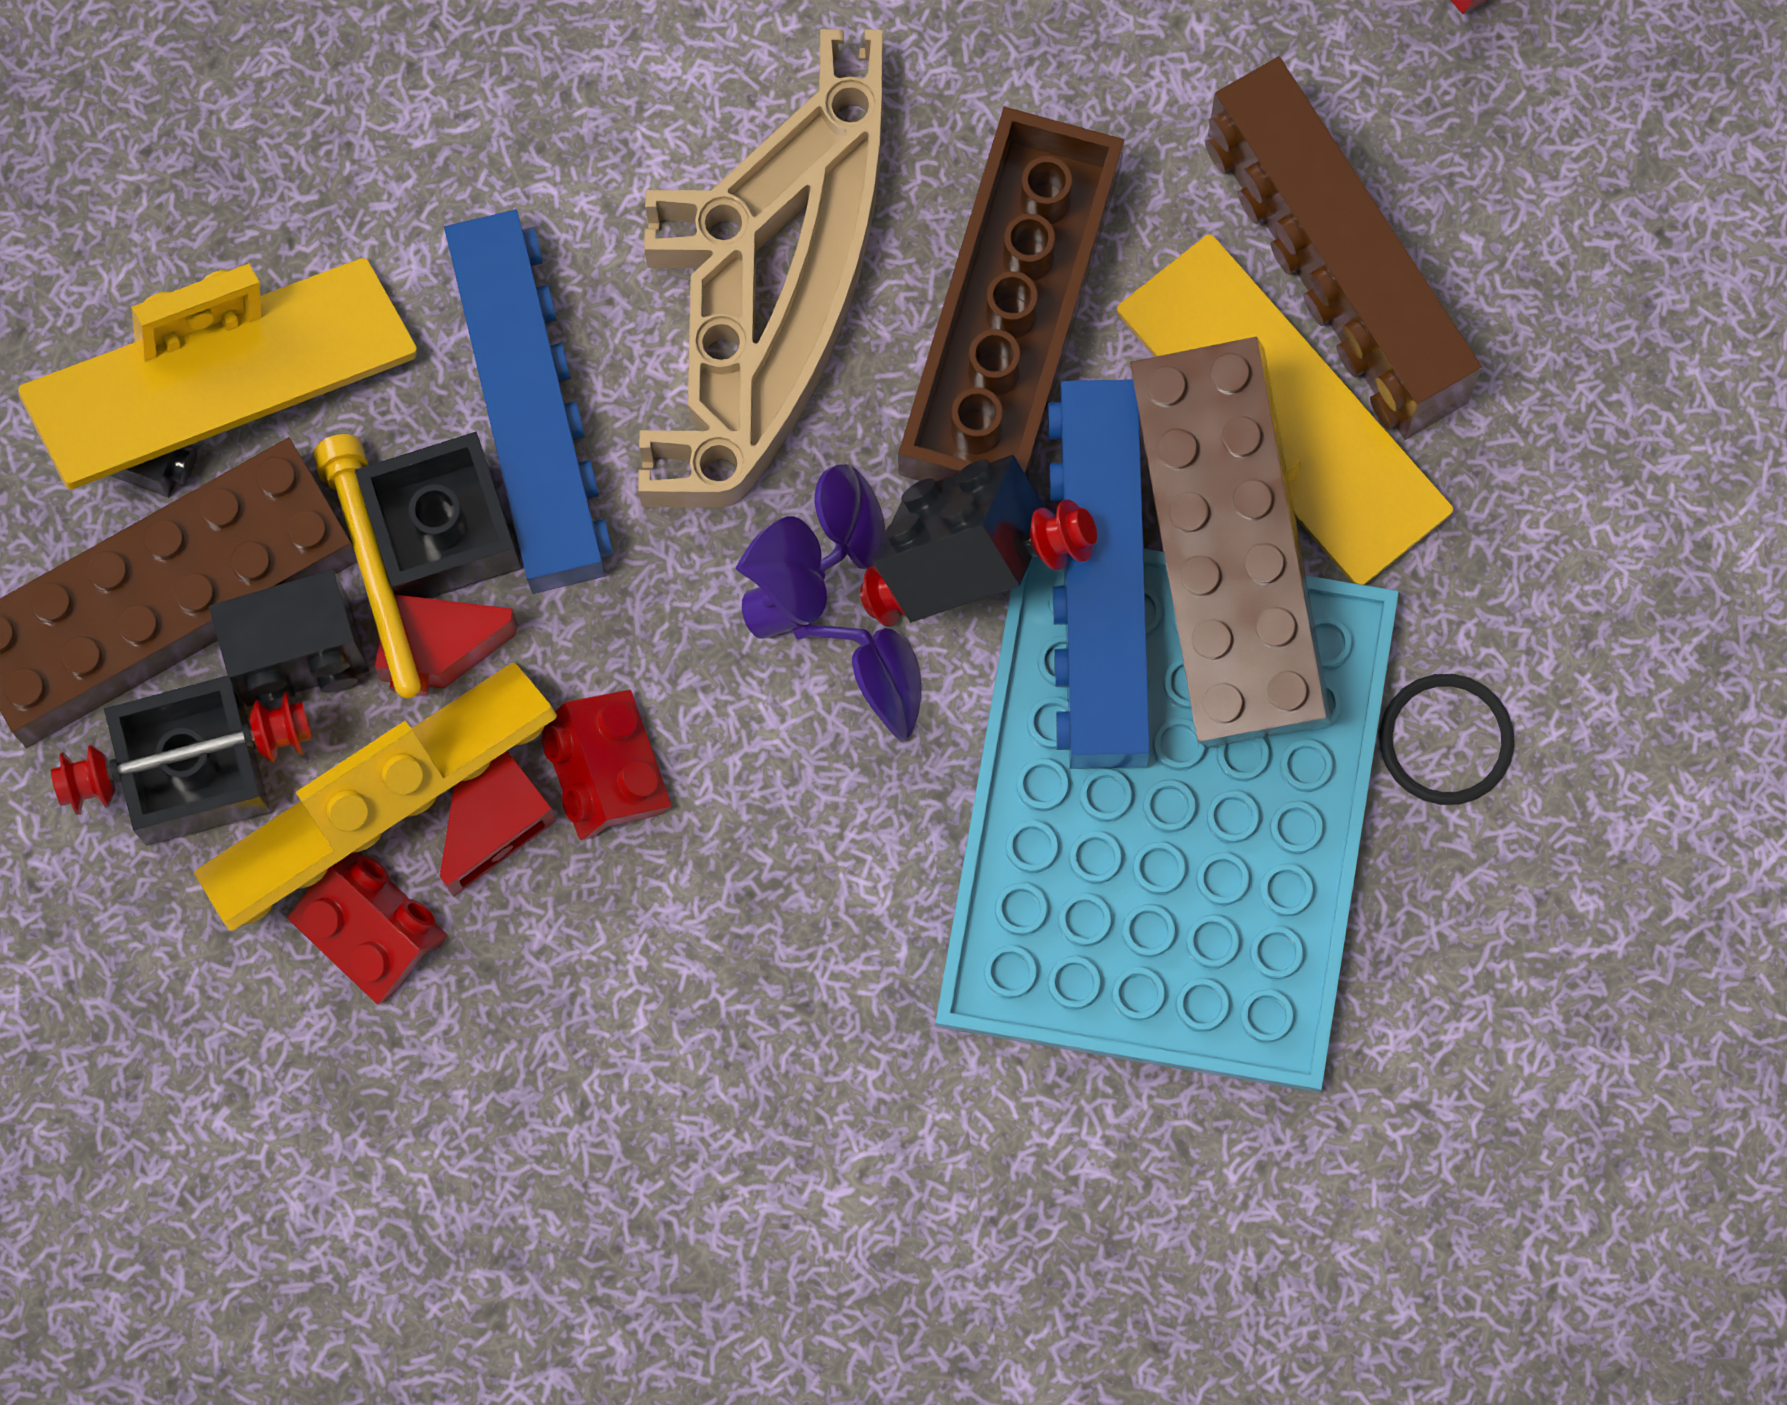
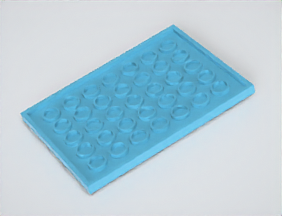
M1143 549L1149 758L1147 767L1069 769V750H1057L1056 711H1068L1067 687H1055L1054 649L1066 648V625L1053 624V586H1064V568L1058 571L1052 570L1039 557H1032L1021 585L1011 589L935 1027L1320 1093L1322 1090L1399 591L1306 576L1333 724L1206 748L1197 741L1164 552Z

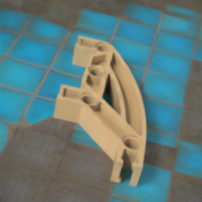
M820 29L819 91L712 190H646L645 208L648 228H645L644 251L647 267L698 268L691 274L688 409L691 422L700 431L640 430L639 449L643 470H639L638 493L642 507L722 508L733 506L741 501L767 469L810 400L845 323L858 284L871 231L881 159L883 95L882 30H865V48H859V60L869 61L867 76L864 78L852 76L837 78L834 75L833 60H839V44H844V31L840 29ZM849 105L859 106L866 112V115L856 122L842 121L835 114L839 109ZM807 205L799 241L785 284L771 318L759 342L755 344L757 251ZM660 220L696 223L697 232L693 236L656 238V231H660ZM724 221L733 222L741 228L736 236L727 240L716 239L709 234L710 229L714 225ZM717 340H730L739 347L732 357L724 360L713 359L706 353L710 344ZM654 458L690 461L692 472L687 478L651 480L650 470H654ZM714 460H728L736 466L734 474L724 481H713L703 474L706 466Z

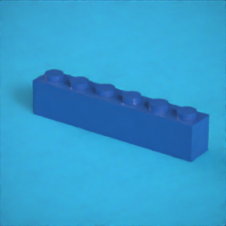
M517 209L444 226L532 594L606 577L602 558L614 556L605 519L592 521L587 499L599 497L591 460L578 462L573 440L585 438L577 402L564 404L559 384L561 381L570 380L571 376L563 343L550 345L545 324L556 322L557 318L549 285L536 287L531 266L543 264L535 227L522 229Z
M1133 379L1061 381L1060 402H1048V439L1061 440V463L1049 464L1050 501L1070 499L1080 508L1088 510L1097 528V542L1093 545V552L1088 561L1078 562L1068 553V561L1064 567V586H1053V624L1066 625V648L1054 649L1055 687H1067L1068 711H1056L1057 750H1069V769L1147 767L1149 758L1140 436L1139 410Z

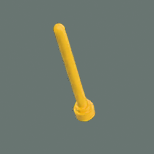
M334 435L324 439L314 448L313 458L318 475L331 489L337 491L395 690L402 698H413L419 693L421 688L419 676L355 473L356 469L368 466L361 440L354 435Z

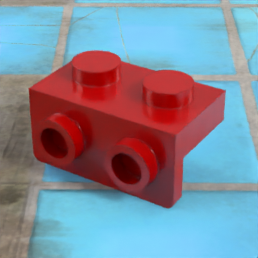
M631 689L567 701L555 711L557 717L545 725L542 731V747L546 758L553 763L561 786L564 812L567 818L573 822L580 840L594 838L609 826L655 817L665 813L672 807Z
M352 852L329 867L326 874L309 887L287 916V919L377 1005L387 1001L396 992L425 953L440 947L447 938V934L435 923L433 914L426 906L416 900L409 899L389 880L387 870L378 861L364 856L360 852Z

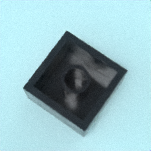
M477 431L355 470L386 572L395 595L428 598L521 568Z
M334 569L209 605L228 678L247 707L253 706L256 700H260L267 710L277 709L281 707L284 693L287 692L293 703L296 701L295 693L318 686L320 691L324 693L344 690L358 682L356 675L370 671L351 602Z

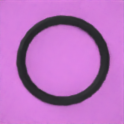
M1433 674L1419 678L1402 688L1390 701L1383 714L1379 731L1380 751L1385 766L1394 780L1415 797L1439 805L1463 804L1476 800L1491 791L1504 777L1511 763L1514 750V729L1509 714L1500 699L1485 685L1469 677L1457 674ZM1435 687H1455L1478 696L1489 706L1500 728L1501 748L1498 760L1492 771L1481 782L1471 788L1457 792L1432 790L1415 782L1401 767L1393 748L1394 724L1402 707L1412 697L1424 690Z

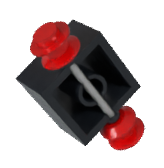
M1014 454L993 462H989L987 459L977 460L964 467L956 475L939 481H935L933 478L923 479L910 486L903 493L898 510L891 524L887 527L885 537L873 560L874 566L869 567L865 571L863 583L860 587V598L867 614L872 618H876L883 626L891 627L896 625L901 613L912 623L1019 587L1032 557H1039L1049 568L1055 571L1061 570L1066 566L1068 553L1078 562L1088 561L1093 552V545L1097 542V528L1088 510L1080 508L1070 499L1059 503L1056 516L1046 509Z
M227 675L104 708L115 759L108 761L107 756L94 745L88 746L86 760L75 763L62 752L59 755L60 767L51 769V778L60 806L71 804L76 815H81L84 800L94 797L105 808L109 807L116 791L115 784L117 786L122 785L133 831L148 846L271 813L253 741H255L259 753L270 762L275 763L278 749L288 745H292L300 755H304L303 741L313 739V733L304 702L292 704L287 692L283 694L281 707L268 711L260 700H256L249 716V725L243 699Z

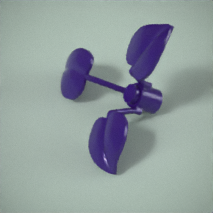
M850 463L829 467L820 476L814 497L819 523L827 537L837 543L834 550L822 559L821 547L815 533L800 518L786 516L770 523L753 539L736 566L738 572L759 586L744 594L742 599V615L749 631L760 639L792 630L797 640L807 637H822L857 642L860 647L852 655V666L858 687L870 707L888 730L900 742L907 741V738L913 732L921 703L920 669L916 656L905 639L890 628L880 629L872 637L865 629L811 625L812 622L818 620L826 607L825 571L841 562L847 554L860 569L874 566L873 560L885 537V523L882 510L868 482Z

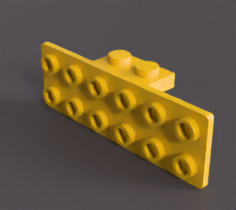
M1208 234L1118 305L1117 315L1154 357L1258 337L1265 349L1295 519L1351 583L1368 584L1451 516L1453 507L1213 235Z
M365 258L357 259L260 295V282L248 263L232 270L213 272L202 281L178 290L159 292L150 296L143 303L131 307L134 343L19 386L18 390L19 397L62 482L67 489L73 490L414 360L417 356V347L372 266Z
M510 663L416 726L411 728L406 721H403L296 791L295 793L301 800L300 802L194 871V875L229 931H233L243 924L254 923L263 918L271 910L273 904L297 888H306L318 882L326 874L328 868L352 852H360L374 845L384 831L405 817L415 816L426 811L435 802L437 796L460 781L473 779L482 774L489 767L493 759L515 745L526 744L534 740L541 734L545 725L557 717V714L516 663Z

